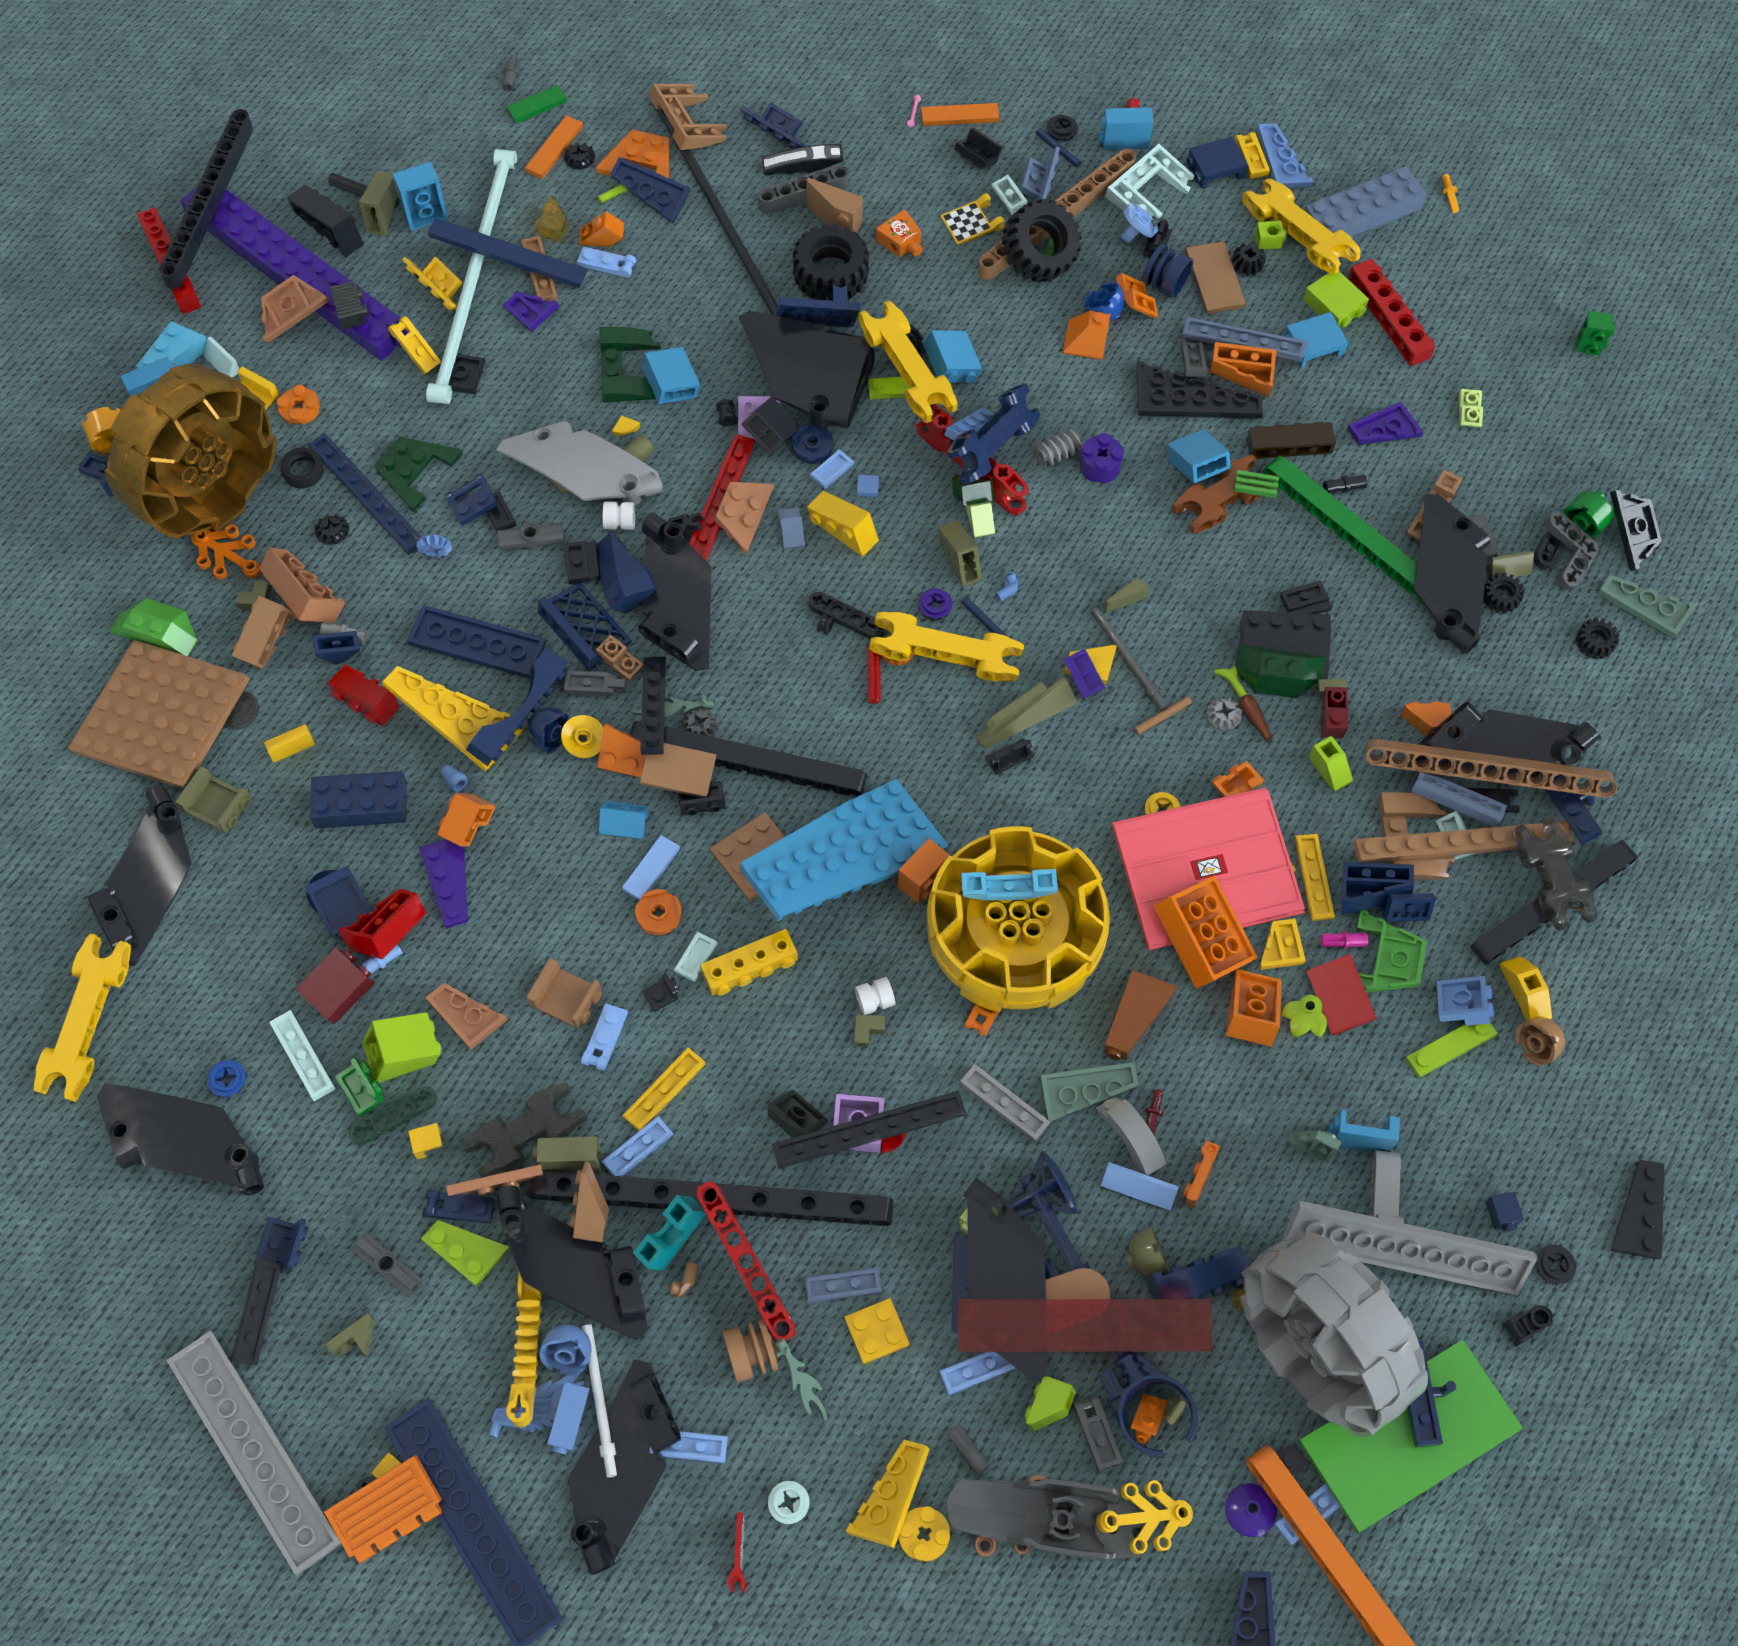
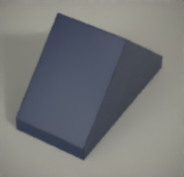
M357 631L312 635L315 656L335 665L360 652Z

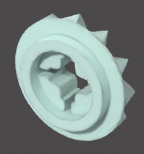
M781 1482L772 1489L769 1495V1511L776 1521L786 1525L797 1523L806 1516L809 1509L808 1493L797 1482ZM784 1492H786L790 1499L800 1498L793 1504L794 1513L788 1507L778 1508L785 1502Z

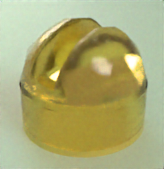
M1240 1288L1241 1290H1234L1231 1299L1235 1309L1244 1310L1239 1300L1245 1294V1290Z

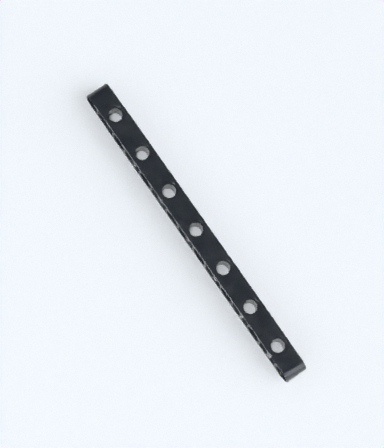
M543 1171L542 1175L530 1180L528 1197L536 1200L573 1202L575 1191L579 1192L580 1186L575 1185L577 1173ZM594 1174L607 1205L666 1210L676 1195L692 1197L702 1207L697 1197V1187L705 1182ZM563 1183L571 1184L570 1189L564 1192L560 1191L559 1187ZM715 1183L722 1190L734 1215L889 1226L892 1224L893 1199L889 1197ZM616 1186L620 1188L616 1195H609L607 1193L611 1187ZM709 1189L705 1193V1197L708 1194L717 1195L715 1189ZM661 1190L669 1192L668 1196L664 1199L656 1197V1194ZM761 1197L766 1200L763 1206L758 1207L753 1204L756 1198ZM806 1201H811L815 1204V1207L811 1210H805L802 1208V1204ZM854 1205H860L864 1210L860 1214H855L851 1211V1208Z

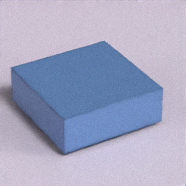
M858 475L857 496L878 497L879 476Z

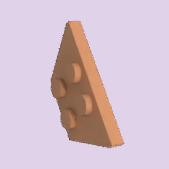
M292 275L261 297L263 308L262 323L265 324L263 340L267 343L274 340L330 301V298L300 278Z
M730 482L726 488L714 520L725 530L726 535L731 540L734 539L738 543L742 553L746 554L773 490L774 485Z
M540 1164L446 1186L448 1196L478 1192V1195L483 1196L495 1193V1188L516 1186L518 1188L519 1182L542 1175V1166Z

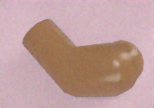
M687 1263L683 1279L680 1283L672 1281L669 1286V1293L674 1294L675 1297H682L694 1285L698 1266L694 1263Z

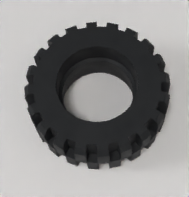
M1046 199L1030 201L1015 212L1004 226L1003 234L1005 235L1002 236V244H1005V247L1003 248V253L1008 256V264H1012L1015 267L1013 270L1017 274L1022 273V277L1027 280L1032 278L1034 282H1040L1041 280L1047 282L1055 279L1068 270L1079 257L1078 252L1081 251L1082 247L1079 241L1082 239L1081 232H1078V222H1074L1073 214L1071 212L1068 213L1065 210L1066 207L1062 204L1056 205V201L1050 200L1047 202ZM1030 226L1041 227L1049 233L1054 243L1053 256L1043 255L1034 248L1029 237Z
M826 224L822 225L821 228H812L811 232H805L802 238L797 240L796 246L793 249V275L795 283L799 285V289L803 293L806 291L808 297L826 300L827 296L829 301H833L832 282L839 288L846 286L847 283V297L849 296V298L854 297L856 291L860 292L863 289V285L867 283L869 275V251L865 241L855 231L851 232L850 228L845 226L841 228L836 224H833V226ZM826 257H836L844 260L847 264L838 269H824L815 263Z

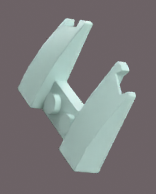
M1158 144L1112 183L1104 197L1123 211L1130 203H1133V208L1138 205L1151 217L1157 219L1163 213L1137 190L1157 174L1187 195L1191 188L1187 186L1188 180H1193L1194 174Z

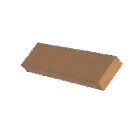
M540 236L521 240L523 248L546 255ZM530 272L536 296L552 302V300L558 301L553 279Z

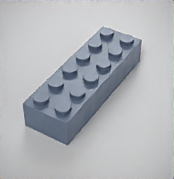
M1407 166L1308 204L1305 206L1304 211L1332 233L1341 229L1352 237L1422 209L1427 193Z

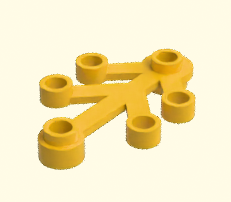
M1156 1480L1147 1482L1144 1491L1147 1496L1156 1498L1166 1508L1165 1510H1158L1139 1494L1138 1487L1134 1483L1123 1485L1121 1488L1122 1497L1130 1500L1143 1512L1120 1515L1111 1510L1101 1512L1096 1519L1098 1529L1103 1533H1111L1116 1531L1119 1526L1145 1523L1137 1537L1133 1538L1129 1544L1130 1550L1134 1554H1142L1147 1550V1541L1159 1522L1169 1520L1162 1534L1156 1536L1153 1540V1545L1157 1551L1168 1550L1171 1547V1538L1177 1528L1187 1526L1192 1521L1193 1511L1191 1506L1184 1500L1174 1501L1162 1491L1161 1484ZM1151 1484L1156 1487L1155 1494L1150 1490ZM1127 1487L1132 1489V1496L1127 1494ZM1179 1509L1184 1511L1183 1518L1179 1516ZM1108 1516L1113 1520L1112 1526L1107 1523ZM1160 1538L1164 1539L1165 1541L1164 1548L1160 1546ZM1136 1541L1141 1543L1140 1551L1135 1546Z

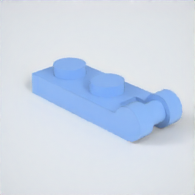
M588 247L582 248L577 260V266L627 278L630 277L632 273L631 268L636 263V258L632 255L622 256Z
M605 1003L588 1047L582 1056L581 1064L587 1066L591 1064L597 1066V1069L605 1071L627 1017V1010ZM595 1050L602 1052V1055L600 1057L594 1056Z

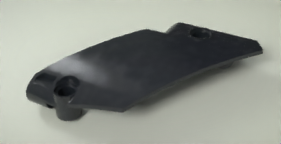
M651 512L642 523V533L646 535L645 567L650 571L657 589L644 599V614L647 617L638 625V630L646 639L694 671L709 669L711 566L683 537V528L680 524L669 523Z
M1467 701L1450 714L1418 745L1565 765L1566 763H1577L1582 753L1591 747L1601 736L1586 722L1576 725L1491 709L1481 715ZM1451 726H1455L1456 733L1454 736L1449 737L1448 729ZM1571 748L1572 753L1570 757L1565 759V750ZM1420 755L1416 758L1417 761H1424L1427 759V757L1424 755ZM1441 759L1439 761V764L1445 765L1450 760ZM1465 762L1461 766L1464 768H1468L1473 763ZM1488 765L1484 770L1491 771L1495 766ZM1509 769L1507 773L1514 774L1518 769ZM1535 771L1530 776L1538 777L1541 772Z
M162 784L152 786L146 791V799L149 803L146 814L123 856L107 880L108 888L87 896L90 906L113 951L119 941H124L131 945L130 966H135L192 864L181 826L178 807L173 803L168 791ZM116 917L112 921H107L109 918Z
M105 1083L98 1093L97 1099L114 1156L122 1169H127L142 1161L143 1165L147 1167L237 1186L239 1192L246 1196L257 1194L264 1189L265 1185L257 1166L259 1162L257 1153L247 1147L223 1108Z
M633 1360L622 1385L607 1411L611 1442L615 1444L616 1450L614 1460L617 1476L607 1478L604 1458H601L599 1446H601V1439L598 1427L588 1447L568 1477L575 1516V1524L571 1528V1539L580 1546L590 1575L598 1574L616 1564L614 1560L651 1497L666 1467L661 1451L681 1441L680 1431L653 1368L648 1362ZM656 1406L658 1415L655 1419H652L651 1410ZM586 1526L590 1530L587 1540L583 1536V1530Z

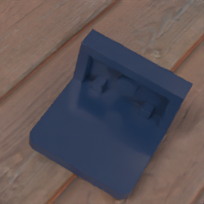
M269 1217L253 1266H255L257 1259L282 1264L280 1274L290 1270L293 1265L296 1266L301 1255V1251H298L300 1241L305 1240L308 1232V1227L305 1226L306 1220L301 1218L293 1224Z

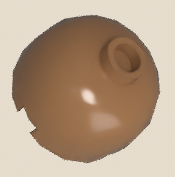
M1532 1018L1519 1025L1516 1030V1044L1520 1043L1528 1053L1522 1052V1054L1530 1063L1537 1066L1555 1061L1564 1050V1032L1555 1021L1549 1018Z

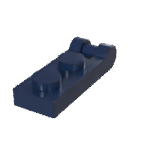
M427 1190L426 1199L428 1201L427 1206L423 1209V1216L491 1224L495 1198L463 1194L448 1196V1193ZM437 1201L444 1202L443 1209L436 1208Z

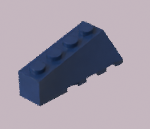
M1241 1245L1215 1253L1209 1257L1210 1261L1207 1262L1204 1258H1200L1189 1263L1185 1269L1178 1265L1170 1268L1163 1275L1161 1271L1153 1273L1147 1286L1158 1312L1165 1310L1169 1314L1180 1309L1179 1305L1185 1302L1193 1305L1202 1301V1296L1211 1293L1212 1297L1226 1291L1225 1287L1234 1285L1235 1288L1243 1286L1244 1277L1241 1272L1250 1265Z

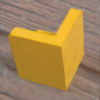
M437 1123L408 1131L413 1154L417 1160L427 1157L426 1151L442 1147L440 1136L442 1133Z

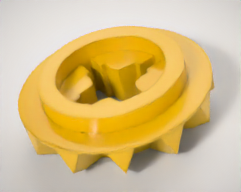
M1158 792L1147 799L1144 813L1146 815L1156 813L1159 809L1158 806L1162 808L1168 806L1167 810L1181 806L1173 795L1166 792Z

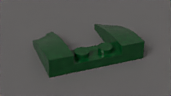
M599 327L603 402L655 399L656 397L652 393L653 391L647 378L623 376L622 351L661 349L660 343L654 342L651 338L652 332L630 327Z

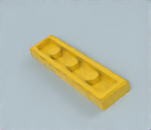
M1318 834L1297 835L1294 840L1311 921L1334 919L1335 914Z
M688 1047L622 1115L623 1118L640 1131L659 1114L702 1069L706 1062Z

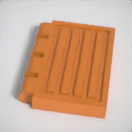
M414 1455L328 1508L324 1513L349 1558L355 1556L357 1561L362 1563L377 1553L373 1543L381 1551L399 1540L395 1529H398L401 1536L404 1537L422 1525L418 1515L426 1523L441 1514L442 1510L438 1503L442 1499L417 1455Z

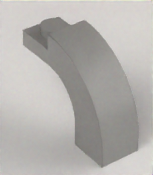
M1114 1096L1096 1107L1098 1115L1119 1134L1130 1153L1133 1164L1143 1174L1148 1176L1166 1164L1161 1148L1150 1128L1126 1099L1121 1101Z

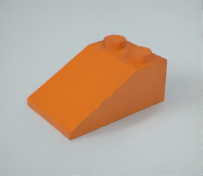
M1236 969L1227 1016L1226 1036L1273 1046L1280 1028L1281 979Z

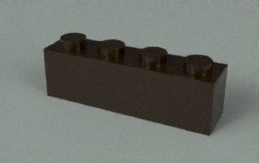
M1332 422L1255 426L1249 428L1246 438L1249 455H1254L1257 459L1276 458L1278 456L1332 454L1336 444Z

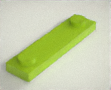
M902 377L868 379L870 399L905 397L904 391L909 389Z
M1491 1023L1468 1026L1465 1024L1410 1054L1405 1060L1419 1079L1495 1037L1498 1033Z

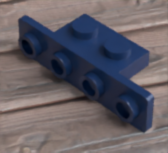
M771 102L761 117L741 106L740 110L744 114L743 118L750 123L756 121L759 123V128L767 133L769 130L774 132L773 136L782 142L784 139L789 141L788 145L792 148L805 146L794 137L803 124L800 119Z

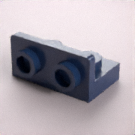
M1433 893L1389 894L1387 904L1380 906L1379 910L1386 922L1428 921L1431 918L1436 898Z

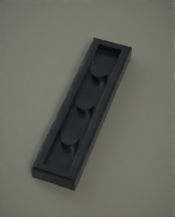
M256 1260L231 1361L251 1365L258 1364L282 1264Z

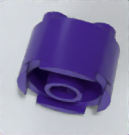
M1101 433L1089 438L1082 447L1080 457V471L1083 476L1092 482L1108 483L1114 480L1119 475L1124 455L1121 444L1107 433Z

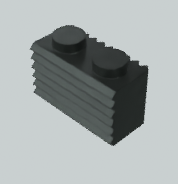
M354 281L331 286L330 289L342 329L365 325V316L368 315L365 303L360 302V300L364 299L361 287L356 288Z

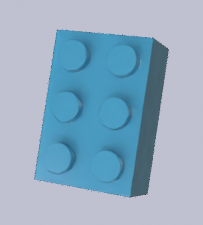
M431 162L393 174L402 212L411 231L432 224L435 218L441 220L448 219L439 179Z

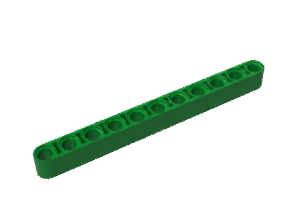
M1278 456L1263 469V474L1279 477L1278 488L1280 490L1286 491L1287 495L1296 503H1301L1306 511L1313 516H1317L1322 524L1329 529L1332 528L1337 536L1345 542L1348 541L1353 549L1361 555L1364 554L1368 557L1366 558L1378 569L1384 570V574L1394 582H1399V586L1410 595H1415V599L1422 603L1413 591L1417 569L1415 561L1283 456Z

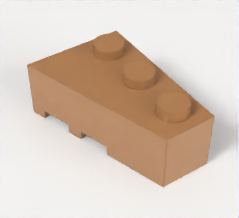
M258 596L257 601L252 604L248 620L243 624L242 634L234 644L232 656L263 669L277 648L274 645L279 635L284 636L287 630L284 628L290 618H296L295 614L281 604Z

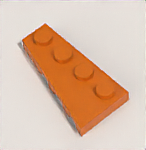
M608 723L604 724L597 768L641 777L647 756L641 755V741L626 732L613 728L614 726Z

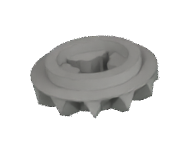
M1221 696L1219 699L1213 700L1208 706L1207 718L1218 729H1233L1242 719V709H1240L1238 702L1235 703L1231 700V697L1223 699ZM1222 707H1224L1226 712H1229L1227 719L1223 713H1220L1222 711Z

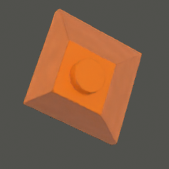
M1090 310L1069 319L1063 354L1103 360L1111 314Z

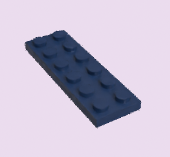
M423 605L407 639V643L410 646L530 679L529 671L543 652L546 639Z

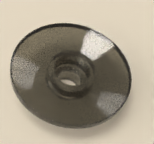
M247 691L242 692L236 703L239 706L231 711L223 727L237 730L253 723L259 713V703L254 695Z

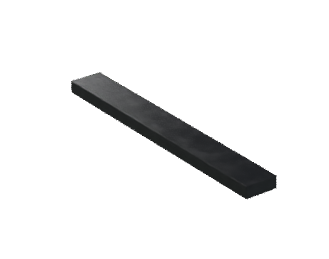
M955 1091L772 1144L778 1169L962 1117L966 1115V1111L959 1091Z

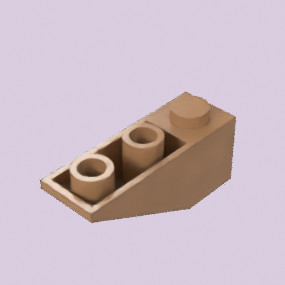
M585 1161L583 1169L577 1171L575 1185L580 1186L579 1192L575 1191L573 1206L577 1207L576 1213H572L570 1227L574 1228L573 1238L603 1242L609 1208L590 1163Z

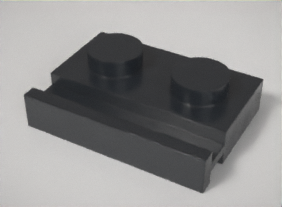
M595 540L586 543L585 541L564 543L569 584L590 582L593 579L600 580Z
M1321 580L1280 593V598L1287 613L1320 614L1331 611L1333 607L1332 603L1330 604L1328 600L1329 597Z

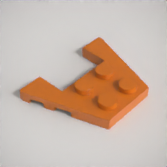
M632 129L596 167V173L611 176L610 173L620 157L641 167L656 170L655 173L669 178V138Z

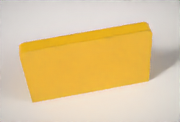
M243 366L237 371L240 383L266 404L264 408L267 410L279 396L275 384Z
M306 724L264 742L273 763L315 745Z

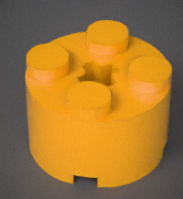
M109 407L98 408L86 415L87 420L85 422L84 420L82 421L90 447L98 451L100 455L111 452L115 436L111 427L121 410L119 408H116V410H110Z

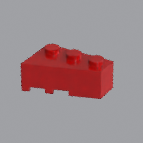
M345 664L328 682L331 696L339 702L343 700L348 703V707L355 713L359 711L363 713L370 723L375 724L377 722L384 726L400 708L396 696L387 688L377 685L379 683L378 680L372 678L369 681L364 677V673Z
M398 889L377 903V909L368 915L362 913L357 917L359 921L347 928L344 925L338 929L348 949L378 959H383L426 914L415 892Z

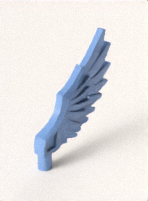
M580 1373L567 1375L553 1384L549 1380L536 1387L533 1419L529 1425L520 1429L523 1431L529 1430L533 1433L535 1431L534 1428L541 1431L544 1430V1426L552 1428L553 1423L551 1421H554L564 1383L573 1384ZM581 1381V1382L575 1383V1385H578V1386H582V1387H583V1386H584V1382ZM521 1405L519 1413H515L517 1418H520L521 1413H525ZM507 1407L496 1408L488 1433L489 1436L498 1438L501 1426L517 1428L507 1416Z

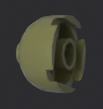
M1152 1226L1139 1231L1131 1238L1129 1243L1130 1253L1126 1254L1130 1268H1136L1139 1274L1146 1278H1151L1153 1273L1161 1271L1162 1275L1169 1271L1167 1260L1164 1258L1160 1247L1161 1244Z

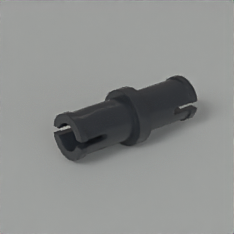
M1365 475L1354 477L1342 476L1340 479L1323 481V489L1328 493L1340 491L1347 493L1353 489L1367 487Z

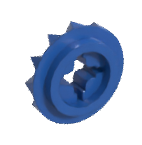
M224 1060L218 1062L210 1069L207 1076V1085L211 1092L218 1097L230 1098L231 1095L239 1093L242 1086H245L247 1075L242 1065L238 1062ZM226 1071L230 1077H235L229 1080L228 1087L224 1081H221V1079L225 1078Z

